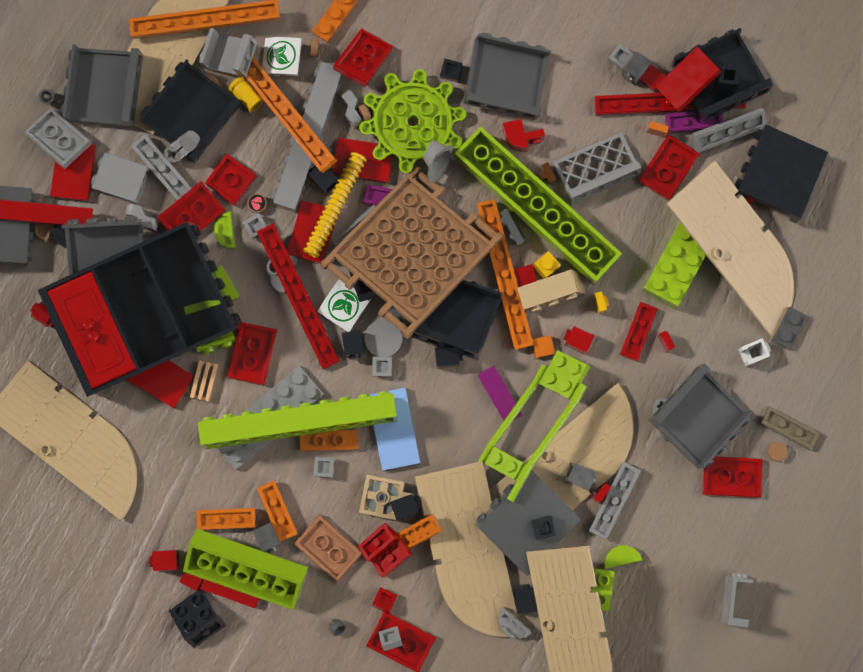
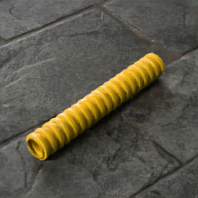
M351 153V158L348 159L349 163H346V168L343 169L344 173L340 175L341 179H338V184L335 185L336 189H333V195H330L331 199L327 201L328 205H325V210L322 211L323 215L319 217L320 221H317V226L314 227L315 231L311 233L313 236L309 237L310 242L306 243L307 248H304V251L315 258L320 256L318 253L322 252L321 247L325 246L324 241H327L326 237L330 235L329 231H332V226L335 225L334 221L338 219L337 215H340V210L343 209L342 205H345V199H348L347 195L351 193L350 189H353V184L356 183L355 179L359 177L358 173H361L360 168L364 167L363 163L366 162V159L358 153Z

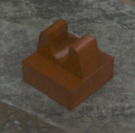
M547 162L541 165L544 171L536 174V176L542 182L548 180L551 185L558 182L550 164Z

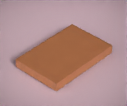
M321 515L312 522L294 543L337 583L362 555V552Z

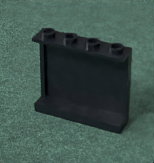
M741 28L735 31L731 29L724 36L714 37L702 46L698 44L691 51L681 52L674 57L671 65L673 69L698 47L719 69L721 65L740 67L739 82L734 94L715 92L716 77L691 101L702 122L708 121L770 92L773 86L770 78L765 80L740 36Z
M186 59L184 63L181 61L176 66L174 76H169L165 80L163 90L161 92L157 91L151 99L153 101L149 107L145 106L141 111L140 116L142 117L140 121L170 144L188 131L196 132L200 137V143L193 151L186 155L196 163L239 108L241 101L227 93L192 66Z
M765 124L762 129L757 130L754 136L756 143L754 146L751 145L747 153L749 159L748 162H744L740 170L743 173L741 179L738 178L734 184L739 190L735 196L741 194L791 216L789 221L797 223L802 219L828 151Z
M463 279L414 331L411 338L478 360L502 301V293L496 288H486L478 282H469Z

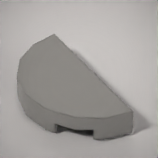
M504 607L501 608L498 615V623L506 636L512 639L527 638L533 633Z

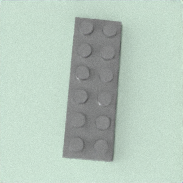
M298 366L246 411H253L254 414L261 413V409L273 408V411L281 410L280 407L292 405V408L300 407L301 403L311 402L313 405L324 394L304 370ZM271 440L217 449L237 470Z

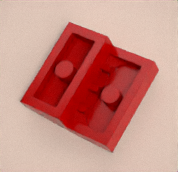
M387 523L381 525L358 545L367 562L373 563L381 578L387 577L412 555L404 541Z

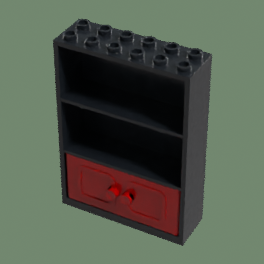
M185 222L38 289L39 295L87 397L241 328V318L232 309L234 303L230 295L227 296L224 292V288H226L225 283L215 272L218 269L214 260H210L207 255L210 251L207 244L203 243L199 237L202 234L198 225ZM219 300L221 303L186 315L184 307L203 301Z

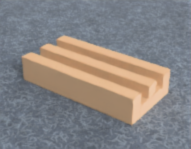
M199 360L190 398L210 402L218 364ZM205 366L199 394L196 395L202 368ZM212 367L213 370L206 397H203L209 369Z

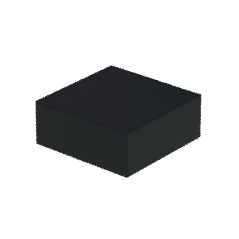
M444 58L440 78L458 83L463 63Z
M549 515L531 520L536 540L556 535L552 516Z

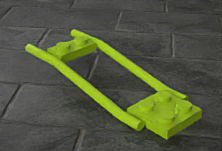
M558 350L548 367L543 364L541 365L533 381L491 438L478 462L483 461V465L486 464L516 481L507 497L512 502L515 501L531 470L573 412L587 386L582 384V381L590 366ZM540 384L571 401L525 464L495 446Z

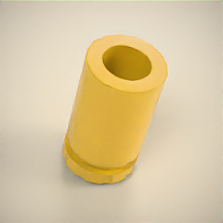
M242 76L235 79L229 86V90L233 92L235 97L241 101L250 113L262 105L263 98Z

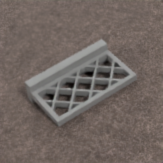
M622 132L553 162L571 204L641 174V166L633 156ZM620 139L622 143L621 150L610 147L612 142ZM595 149H605L604 157L593 155ZM608 151L619 154L616 162L606 159ZM581 155L589 157L586 165L576 162L577 158ZM621 155L629 157L631 161L627 165L618 162ZM591 159L601 161L599 170L589 166ZM568 163L572 166L568 173L562 171L559 165ZM603 164L613 165V171L609 173L601 171ZM574 166L584 169L582 177L571 174ZM589 170L597 173L596 178L593 180L584 178L586 171ZM569 178L579 180L578 186L570 189L568 185Z

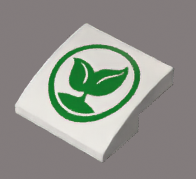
M265 38L262 68L269 76L280 77V75L298 77L302 38Z
M339 279L317 312L347 332H350L371 299L359 302L354 287L348 290Z

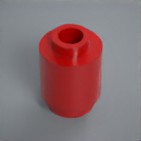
M43 301L40 303L36 302L30 310L32 313L31 317L45 327L53 328L54 325Z

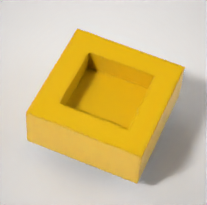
M602 291L594 293L592 297L598 314L606 312L607 306H609L606 295L603 296Z

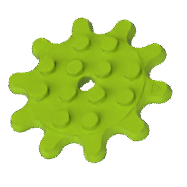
M422 69L415 70L412 80L408 83H402L395 74L389 73L384 78L385 85L387 86V92L384 95L378 96L368 93L364 97L365 105L373 109L374 116L371 120L363 121L360 124V132L364 135L372 134L377 136L379 144L373 150L375 159L383 160L388 155H396L400 161L399 169L403 173L411 172L416 160H424V154L431 141H436L445 146L452 145L454 149H458L462 145V139L452 131V125L457 121L465 119L466 110L462 107L454 108L448 105L447 98L453 91V87L449 82H443L438 87L432 88L428 86L426 82L427 74ZM414 117L418 120V124L409 126L408 119Z

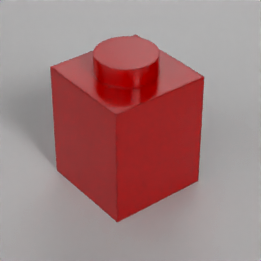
M573 326L571 330L567 329L563 338L566 340L564 346L585 355L595 335Z
M179 550L152 551L149 561L153 571L180 569Z

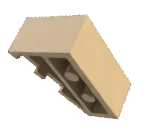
M568 270L517 288L523 309L530 310L531 313L541 310L543 306H554L559 304L560 301L572 300L577 298V296L586 294L580 273L574 270Z

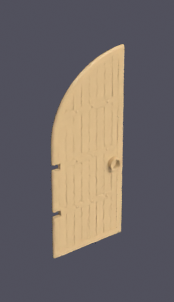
M159 0L147 16L227 6L230 0ZM210 29L143 37L133 40L127 51L131 52V48H139L143 54L134 126L155 135L153 130L140 121L142 117L140 116L141 111L145 106L149 107L153 101L151 99L157 91L161 92L165 87L163 83L169 76H174L176 73L175 68L181 61L184 63L187 59L194 66L205 46V39Z
M714 160L667 202L666 205L771 338H773L788 307H792L794 297L792 267L781 244L769 229L764 232L761 230L765 225L743 195L736 198L735 194L739 190Z
M28 360L0 393V427L122 521L132 505L137 487V467L128 442L112 424L99 414L94 419L89 417L93 410L64 387L58 393L55 389L59 383Z
M619 383L615 384L562 428L532 469L572 511L591 495L588 490L564 480L572 462L597 473L595 476L597 481L593 487L596 491L617 473L630 451L634 433V420L629 400ZM534 453L526 458L523 463L526 464ZM505 476L490 488L492 502L496 498L499 499L504 494V489L509 484L513 485L516 481Z
M483 461L415 476L423 516L434 513L443 530L429 538L433 560L441 558L442 564L435 565L440 590L447 605L470 628L486 635L507 638L508 636L503 633L498 623L499 612L504 607L517 619L518 615L504 553L475 526L477 517L483 512L486 513L491 508L490 504L492 503Z
M589 545L526 552L550 672H612L607 637H601L600 632H606L599 593L592 592L591 588L596 587L597 583Z

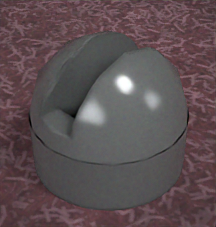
M44 89L40 92L39 99L43 104L50 105L55 101L56 96L52 90ZM44 95L52 96V99L45 98Z
M333 619V623H329V630L334 636H339L345 631L346 625L340 619Z

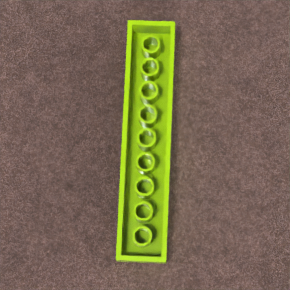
M481 126L455 152L454 159L593 285L622 255L616 247Z
M389 391L378 392L377 396L371 397L370 394L358 395L357 399L342 397L336 402L321 400L319 401L320 404L316 405L307 402L301 403L300 407L292 408V405L281 406V410L273 411V408L261 409V413L253 414V411H245L240 416L225 414L220 419L205 417L202 418V421L198 422L200 445L207 450L397 422L394 394H389Z

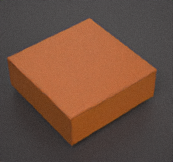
M651 121L646 133L665 138L669 127Z
M551 335L532 339L536 358L555 355Z

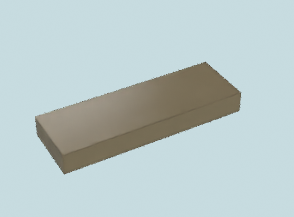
M770 406L767 407L759 422L761 425L810 451L821 434Z

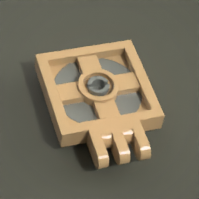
M366 475L359 513L396 520L390 502L412 493L403 492L405 482Z

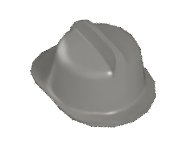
M436 141L430 142L424 154V161L429 167L427 179L430 183L439 181L446 173L454 150L452 145L445 146Z

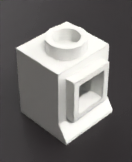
M763 338L738 349L745 367L770 356L769 352H771L768 343L764 342ZM757 347L760 356L752 359L749 350Z

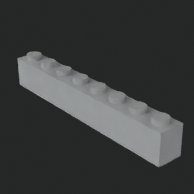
M321 62L320 67L317 66L314 74L316 78L315 83L310 85L308 95H310L309 100L304 102L302 108L304 113L303 119L320 140H322L344 76L335 71L333 65ZM292 137L290 143L292 149L290 154H287L285 157L284 165L286 167L284 172L281 171L279 174L278 182L280 184L278 190H274L272 200H274L275 207L297 213L313 161L294 137Z

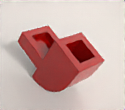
M522 119L505 122L502 125L507 144L518 152H528V144L531 143L532 146L538 145L545 139L544 128L525 133Z

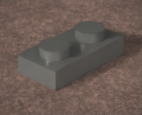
M510 209L501 211V222L505 228H509L511 232L509 236L512 242L518 246L527 244L528 240Z
M788 307L771 341L789 350L807 315L792 307Z

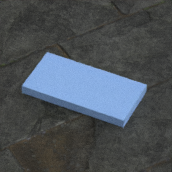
M406 388L389 391V394H394L397 422L374 425L382 471L420 463ZM378 393L370 394V397L377 396Z

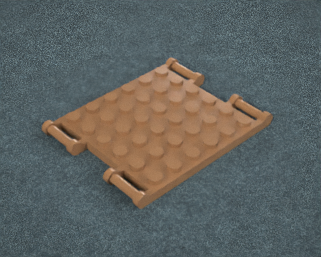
M418 165L396 185L320 265L340 279L348 290H351L360 280L387 302L379 310L378 315L392 323L403 333L402 335L406 339L411 337L425 319L504 237L500 232H495L484 223L475 212L466 220H463L438 198L445 193L446 188L442 185L439 186L436 182L430 183L427 179L428 176L422 172ZM416 177L419 178V179H420L422 182H424L428 187H430L434 192H433V193L429 192V191H428L426 188H424L420 183H418L414 178H416ZM475 224L492 239L489 241L471 225ZM336 259L347 270H349L353 274V276L349 278L332 262ZM394 308L411 325L407 327L389 311Z

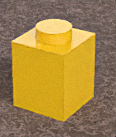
M549 251L533 264V268L543 279L552 276L561 267L560 263Z

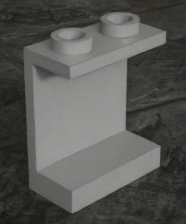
M210 28L209 34H207L204 49L200 54L199 63L207 70L247 77L257 46L255 39L247 34H244L243 38L221 35L214 28Z
M104 153L103 157H100L97 167L99 169L97 175H94L92 178V189L97 193L101 191L128 200L131 204L139 205L151 170L148 166Z
M732 573V577L726 576L721 623L748 628V619L733 617L737 582L753 584L752 579H747L748 575Z

